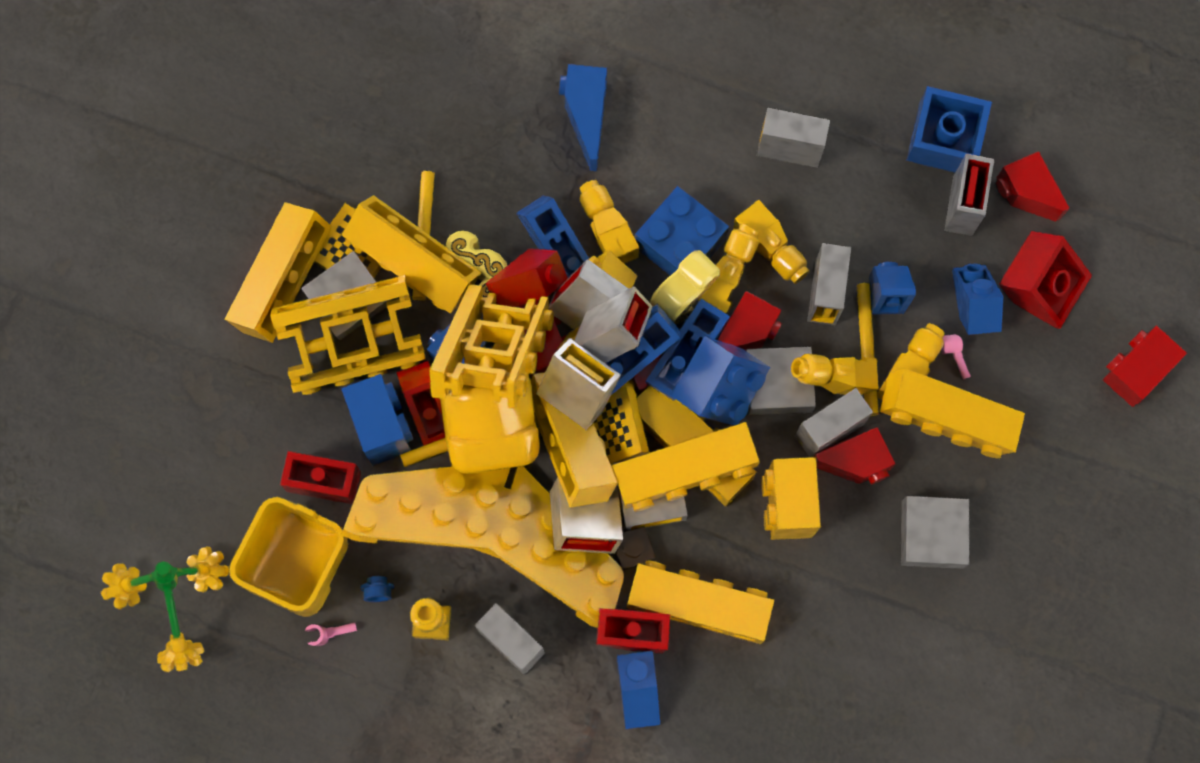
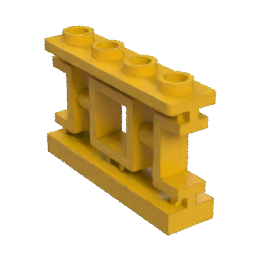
M404 275L272 308L270 317L273 327L276 329L278 340L295 336L303 364L288 367L287 373L291 380L293 393L301 391L303 395L312 394L320 391L323 385L334 383L335 386L347 385L354 382L355 377L366 374L369 378L379 374L384 375L388 372L387 369L398 366L401 369H407L420 364L421 360L426 359L420 334L403 338L396 310L412 306ZM399 297V299L387 301L391 320L371 324L367 307L353 310L354 308ZM323 317L320 318V325L324 337L305 341L301 323L288 327L287 325ZM362 319L369 347L338 355L330 327ZM394 333L399 351L379 356L376 337ZM328 350L333 368L313 373V365L309 354Z
M469 284L430 368L431 397L446 399L450 389L452 390V395L459 396L463 385L493 389L494 402H501L502 397L507 398L508 408L515 409L520 396L525 397L527 393L528 375L535 372L537 352H542L544 349L545 331H551L554 312L549 310V297L541 296L538 305H535V299H528L525 309L496 305L495 293H489L487 298L483 297L482 286ZM482 341L509 345L507 351L482 348L480 346Z

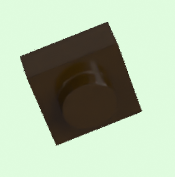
M645 526L623 533V541L616 550L623 571L638 566V563L645 564L646 561H654L656 559Z

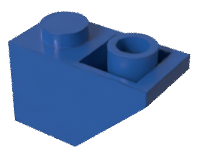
M967 264L964 267L953 268L959 318L967 334L1001 332L1003 294L986 265Z

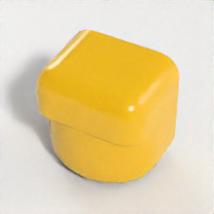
M529 377L527 393L525 397L520 396L515 409L508 408L507 398L502 397L501 402H494L493 389L463 385L459 396L452 395V390L450 389L446 399H440L450 461L453 467L461 473L472 474L525 466L533 463L538 457L540 442Z
M269 498L259 507L231 561L229 568L230 576L239 586L297 615L304 617L313 616L322 608L331 590L330 583L349 545L348 538L341 536L343 529L339 525L318 515L315 511L298 503L296 505L283 498Z

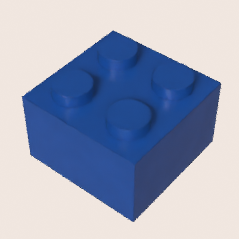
M927 86L919 104L906 161L956 172L966 154L980 156L992 102Z
M677 186L635 233V240L639 246V251L668 275H672L679 268V264L695 250H701L710 259L726 241L729 226Z
M704 336L675 388L672 397L701 417L735 426L747 415L749 405L756 392L763 386L766 375L771 367L740 347Z
M379 374L341 388L361 446L372 466L411 451L408 442L414 439L404 414H397V411L401 410L402 406L392 382L385 383L382 375Z

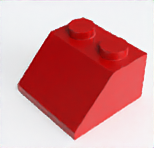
M1031 231L1009 269L1004 274L999 286L1015 305L1054 328L1061 329L1092 274L1064 236Z

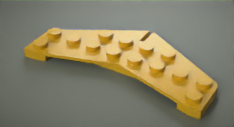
M452 466L370 475L361 482L341 536L358 542L377 543V540L471 548L504 561L576 611L575 616L595 628H598L599 608H616L624 579L622 568L608 553L554 550L550 493L524 466L516 468L510 489L504 487L510 468L467 474L461 473Z

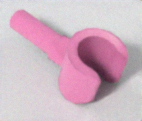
M956 334L943 336L942 354L953 353L963 380L971 377L963 359V342L961 337Z
M355 623L329 628L313 624L305 629L307 632L317 629L320 632V638L317 641L308 643L312 646H323L328 642L329 638L357 631Z

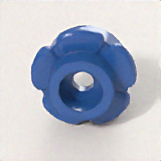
M384 576L367 578V583L360 586V590H362L364 595V601L366 602L389 601L392 599L391 589H395V585L388 583V578Z

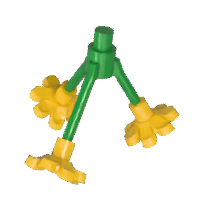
M209 546L201 548L198 556L193 554L188 557L187 564L190 567L177 568L163 561L156 565L152 573L139 577L140 571L138 568L130 567L127 570L125 564L117 563L112 567L113 572H105L103 574L102 581L108 584L109 587L104 588L101 591V595L105 600L114 597V607L117 609H123L127 603L133 607L140 601L138 592L146 590V583L155 582L157 588L164 592L172 631L170 641L166 643V650L159 652L157 655V662L161 664V669L165 672L172 671L175 665L177 671H183L188 668L187 663L192 666H199L202 663L200 654L204 653V648L200 642L193 643L192 640H185L184 634L180 632L172 592L177 586V578L187 575L189 581L196 582L195 589L199 592H206L208 586L212 590L217 591L223 587L219 577H227L229 567L220 565L224 559L223 553L221 551L212 553V549Z

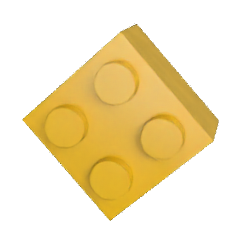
M816 458L773 459L769 469L765 470V476H762L761 479L762 496L768 497L769 501L767 510H764L765 531L771 532V540L813 538L821 528Z

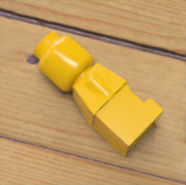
M591 180L580 187L582 194L579 200L586 215L593 219L590 227L602 253L610 250L624 264L639 258V246L628 226V222L614 208V203L606 187L599 185L597 180Z
M760 200L756 201L735 218L733 229H738L742 223L759 231L757 235L759 245L756 251L771 261L773 268L784 280H791L794 284H797L809 274L810 270L806 267L807 260L795 246H787L788 240L779 220L773 216Z
M742 223L738 229L732 230L724 246L726 256H723L716 264L720 269V276L698 301L703 299L722 312L729 313L733 304L729 299L733 290L739 285L745 267L744 263L750 262L759 245V240L757 239L759 231Z
M928 323L925 328L918 329L908 344V352L900 354L889 373L906 368L927 376L930 372L929 363L935 361L943 348L944 341L942 338L945 335L944 331L931 323ZM888 376L877 392V397L883 400Z
M804 354L801 357L795 358L791 365V373L799 382L807 385L822 386L833 394L846 395L855 388L861 395L878 390L877 358L866 357L857 360L855 357L829 360L822 355Z
M429 598L417 601L412 606L410 612L413 623L412 636L419 639L449 640L452 607L442 606Z

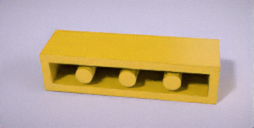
M374 195L358 204L342 234L344 238L351 242L355 249L367 253L383 269L392 271L397 276L404 275L408 287L421 292L431 299L436 307L446 310L450 314L459 307L469 284L474 285L482 273Z
M284 203L224 320L244 334L273 343L276 337V329H274L270 317L272 308L294 302L332 226L314 210Z
M906 368L889 373L879 411L890 415V420L895 423L920 426L921 432L925 434L947 436L952 438L951 443L961 447H977L981 449V454L991 458H1001L1004 454L1016 452L1025 413Z
M545 373L534 374L531 379L535 420L569 507L573 508L608 502L618 482L613 467L607 458L605 443L602 438H599L594 422L585 430L536 393Z
M650 385L636 398L643 429L663 448L719 431L718 428L712 430L704 422V417L697 415L678 400H671ZM754 470V474L734 480L733 475L721 478L720 485L707 490L726 507L754 479L757 472Z
M744 422L614 464L612 467L625 508L633 507L634 512L653 507V500L667 497L668 501L682 498L688 495L686 490L700 486L701 490H707L721 484L720 479L733 475L734 480L750 476L754 474L753 468L758 467L760 461L748 426Z
M646 561L645 565L638 563L627 603L628 609L640 612L670 614V620L758 644L764 642L774 604L773 599L767 598V592L754 588H747L746 592L733 589V583L721 579H713V583L699 580V574L688 570H680L679 574L665 571L666 565L654 561Z

